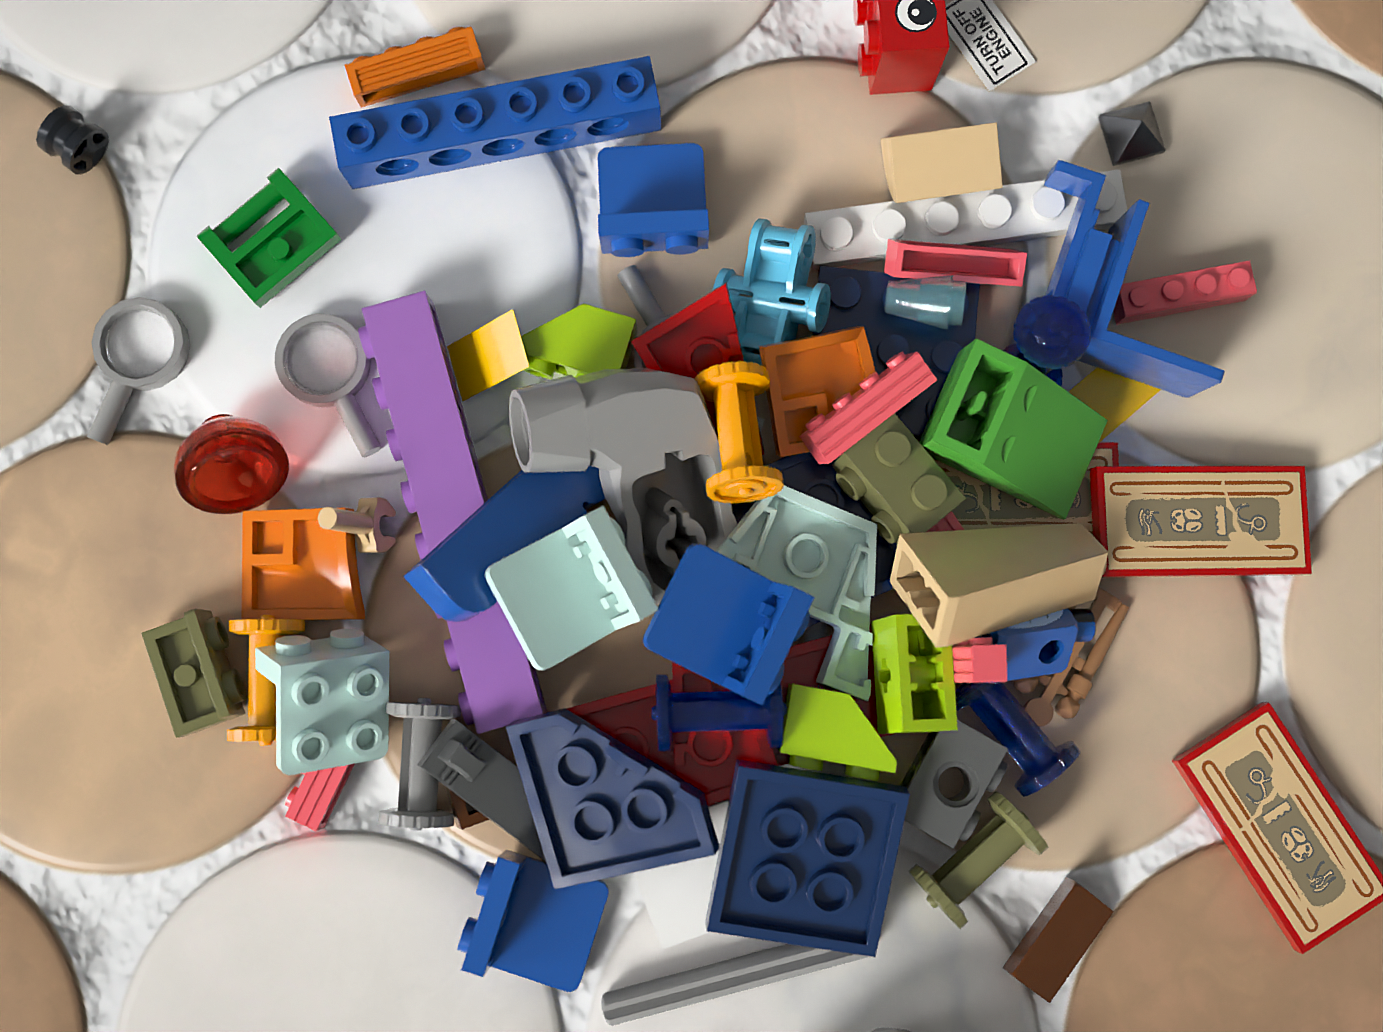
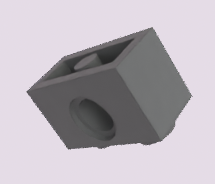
M957 720L958 730L928 733L900 786H905L910 793L905 821L953 849L959 839L965 842L975 830L981 815L976 810L978 803L986 790L993 792L998 787L1008 766L1006 762L1002 761L1008 751L1006 747ZM950 767H957L964 778L963 788L956 796L945 798L938 787L939 777L944 770Z

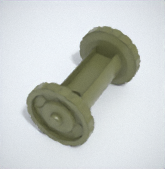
M997 791L987 799L996 816L936 872L931 875L926 869L917 864L908 871L928 894L927 902L933 908L939 907L959 929L968 923L959 904L1023 845L1038 855H1041L1049 848L1046 841L1029 822L1028 816L1023 811L1020 812Z

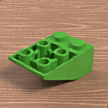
M976 338L958 352L919 443L933 459L1064 520L1067 518L1108 420L1028 362Z

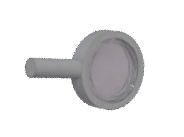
M323 313L308 315L292 323L281 335L275 350V369L280 382L288 392L306 404L316 407L335 406L362 457H368L378 452L382 447L354 397L364 386L371 365V360L364 353L358 331L346 320L335 315Z

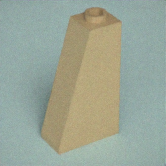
M1081 523L904 533L899 535L890 583L935 647H947L1095 600L1101 577L1106 570L1109 552Z

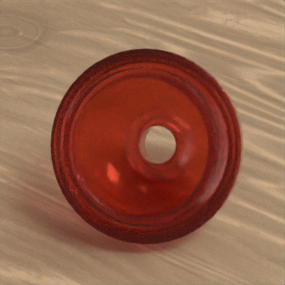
M218 414L206 419L181 443L174 459V479L181 497L196 509L213 514L241 513L266 503L279 492L289 473V459L285 447L270 428L251 419L229 414Z

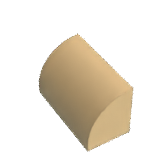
M997 122L881 138L886 180L895 203L1003 188Z

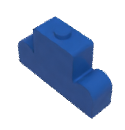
M588 466L586 471L524 473L521 469L403 577L435 613L445 620L452 622L467 621L488 610L498 600L486 580L487 568L588 514L587 509L606 499L599 479V468Z

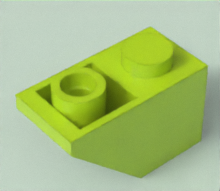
M583 303L521 336L530 366L524 369V371L538 377L552 379L554 372L565 376L572 375L577 377L604 369H626L633 348L631 341L636 338L638 333L636 319Z
M788 684L778 751L790 754L789 765L822 771L824 761L846 764L845 775L879 781L880 770L896 773L897 760L850 694Z

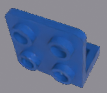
M696 143L620 146L605 147L599 151L597 156L600 204L598 235L602 254H612L617 257H635L642 255L644 252L666 251L669 254L685 255L697 252L698 249H708L709 219L708 209H706L704 154L700 145Z
M694 543L687 547L659 603V610L655 612L644 634L643 643L648 650L763 705L767 695L773 693L782 680L784 674L783 662L792 643L802 636L808 626L810 619L808 610L814 597L796 587L771 581L705 545Z
M506 849L498 856L496 864L489 861L486 862L479 879L476 895L485 898L478 919L469 916L462 931L457 950L466 953L461 970L484 977L489 968L493 967L566 992L575 991L580 985L609 895L608 885L602 880L554 889L546 862Z

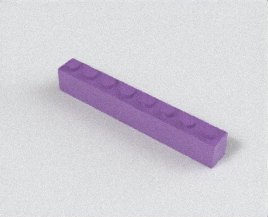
M426 291L361 308L366 326L358 328L364 353L368 359L375 357L380 377L372 379L377 402L381 410L389 408L394 426L393 429L386 430L392 456L396 462L403 460L408 480L400 483L403 499L410 514L417 512L422 533L415 534V542L421 560L488 500L436 309ZM498 601L488 610L467 621L452 622L447 620L451 638L444 640V649L452 672L460 670L466 691L459 693L458 698L466 725L475 724L477 734L505 727L515 720L548 713L536 669L532 666ZM435 613L438 619L442 618L437 613Z

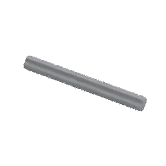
M785 944L605 992L601 998V1006L607 1024L613 1026L870 956Z

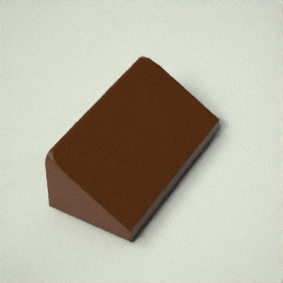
M1066 877L1003 968L1050 1003L1114 911L1079 883Z

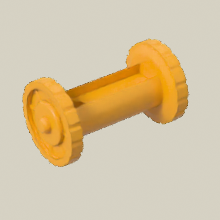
M743 361L722 363L701 371L695 377V381L701 388L704 400L714 402L722 472L712 475L706 481L708 497L721 503H747L766 499L777 494L783 489V476L780 470L763 466L755 396L764 393L769 388V371L763 365Z
M261 615L260 619L230 620L229 632L237 635H249L248 726H236L232 729H227V741H259L260 746L272 745L273 741H276V685L255 669V647L276 645L275 641L277 638L305 632V620L274 619L273 615Z

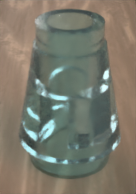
M954 275L888 281L885 313L896 314L899 317L948 330V325L962 326L967 281L953 280Z

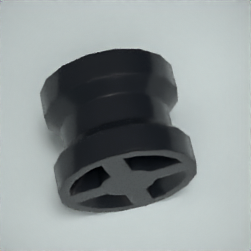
M63 105L53 110L43 120L37 132L36 142L37 146L48 155L60 156L62 164L74 174H84L94 168L103 158L108 148L109 137L108 133L98 125L86 124L83 115L75 108Z

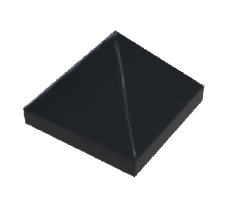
M1151 102L1099 115L1098 119L1113 166L1165 152Z

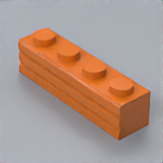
M472 26L467 28L455 27L449 30L447 34L434 38L431 36L423 37L414 44L404 47L393 46L386 49L384 53L372 57L360 56L354 59L352 63L345 64L354 97L361 108L486 70Z

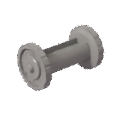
M418 698L417 703L386 702V714L404 719L398 808L379 811L378 824L404 827L415 831L422 830V828L454 826V814L437 809L438 780L417 764L442 733V719L461 717L460 705L433 704L430 698Z

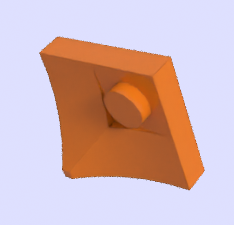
M864 326L759 346L762 365L769 371L770 384L766 394L776 455L785 457L810 452L799 437L808 430L805 424L821 413L825 417L835 409L832 404L838 398L848 392L851 396L861 389L859 383L875 372Z
M346 507L338 508V509H344V510L354 511V509H350V508H346ZM323 508L243 511L241 620L260 619L261 615H273L274 619L365 620V609L357 568L355 534L320 527L318 514Z

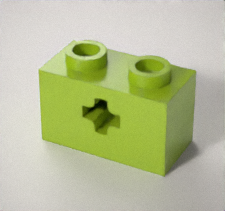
M895 614L871 621L878 734L958 730L952 645L936 648L913 614Z

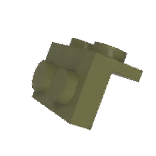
M895 413L846 450L832 464L837 472L836 480L841 489L853 500L859 499L873 515L871 521L877 524L879 535L892 544H898L900 534L927 532L966 499Z
M195 608L184 612V617L141 633L176 738L188 736L246 714L242 701L247 698L245 684L240 673L235 668H230L224 650L229 647L228 634L221 619L218 616L213 617L212 611Z

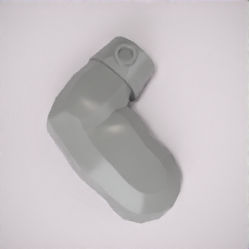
M648 368L604 369L577 377L568 375L512 390L509 399L511 436L516 457L524 473L586 471L588 466L599 468V479L604 496L615 515L616 522L623 531L625 547L636 568L642 571L648 578L652 587V598L656 604L659 605L688 546L698 543L716 551L738 525L733 515L732 503L714 501L707 495L706 481L712 475L722 472L718 435L701 388L694 378Z

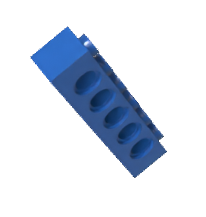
M650 56L329 116L338 169L352 190L661 131L660 103Z

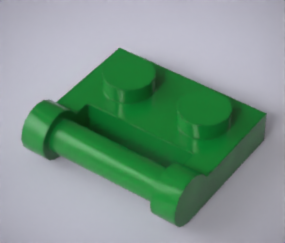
M279 167L266 177L270 181L267 185L214 229L207 226L197 235L202 244L259 308L264 306L342 240ZM285 199L290 204L234 252L228 247L282 200Z

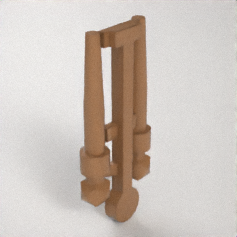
M1098 587L1095 600L1089 608L1094 615L1095 623H1097L1105 607L1115 613L1091 649L1086 660L1078 657L1085 642H1075L1068 667L1061 673H1054L1051 677L1042 675L1014 680L1013 686L1025 694L1033 692L1038 681L1044 686L1039 698L1027 701L1023 707V717L1029 725L1042 727L1051 722L1054 715L1051 702L1056 694L1065 697L1059 699L1055 706V712L1064 719L1074 718L1080 708L1079 700H1085L1092 688L1091 680L1103 661L1129 609L1118 598ZM1071 667L1079 672L1078 674H1073L1065 688L1062 683Z

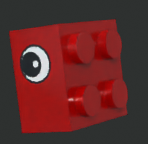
M853 0L855 26H863L864 43L858 45V70L860 77L868 76L869 94L932 91L950 48L945 0Z

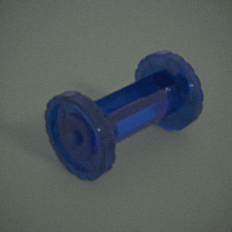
M1053 295L1037 297L1023 306L1014 322L1013 337L1017 344L1013 343L1002 351L1028 362L1055 383L1062 386L1063 372L1061 367H1068L1083 356L1091 341V325L1085 312L1073 301Z
M656 674L657 706L651 707L652 719L657 720L658 752L670 751L673 742V732L765 729L769 747L782 748L783 716L786 715V703L782 702L781 682L773 693L767 695L763 705H760L733 691L671 693V682L668 674Z
M1003 682L964 683L955 691L956 711L970 706L999 743L1008 749L1009 755L1022 769L1023 774L1014 785L1022 797L1036 793L1050 784L1078 758L1081 751L1073 741H1068L1055 747Z

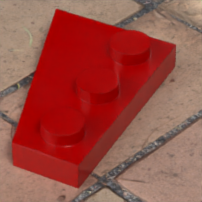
M727 282L631 341L648 369L694 379L701 371L714 365L728 362H745ZM705 400L717 432L714 402ZM758 423L762 455H764L765 449Z
M672 662L674 766L676 776L704 792L707 805L710 806L729 799L737 759L779 766L756 702Z

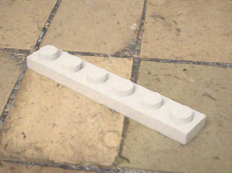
M1120 169L1098 172L1106 175L1095 207L1100 209L1094 227L1096 230L1109 229L1127 211ZM1045 180L1004 185L1000 189L901 203L889 201L805 213L804 224L813 226L816 235V246L811 269L818 270L820 266L839 267L885 260L888 239L990 246L1066 235L1078 197L1046 187L1044 185Z

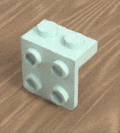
M604 506L492 564L487 568L485 574L488 584L532 666L537 670L549 669L615 630L641 621L659 610L652 598L653 592L648 578L642 571L636 568L625 547V537L622 529L614 519L609 517Z
M357 629L334 630L330 632V638L311 640L305 636H284L276 639V645L255 647V669L276 685V764L284 774L295 775L381 759L386 755L389 739V714H386V702H389V650L366 637L363 631Z

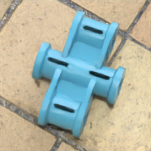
M758 218L752 227L749 237L744 276L736 275V272L729 268H722L719 271L713 290L727 282L733 312L736 313L735 321L745 362L762 365L761 356L754 354L755 351L760 352L759 346L796 339L798 324L808 325V329L811 332L819 333L823 330L830 309V287L825 283H817L814 287L807 286L816 246V235L813 226L801 225L799 229L772 226L770 220ZM790 303H798V304H804V305L801 306V305H795V304H790Z

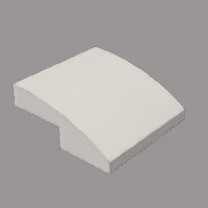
M728 800L708 806L719 846ZM719 850L713 856L634 872L662 950L709 933L706 931L705 920Z

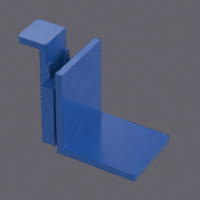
M1058 160L1047 174L1044 185L1078 197V201L1031 338L1039 340L1038 345L1056 351L1060 349L1067 351L1066 357L1185 398H1189L1221 383L1225 373L1222 369L1107 330L1150 203L1139 199L1109 228L1108 233L1096 230L1094 227L1100 209L1095 207L1106 175Z

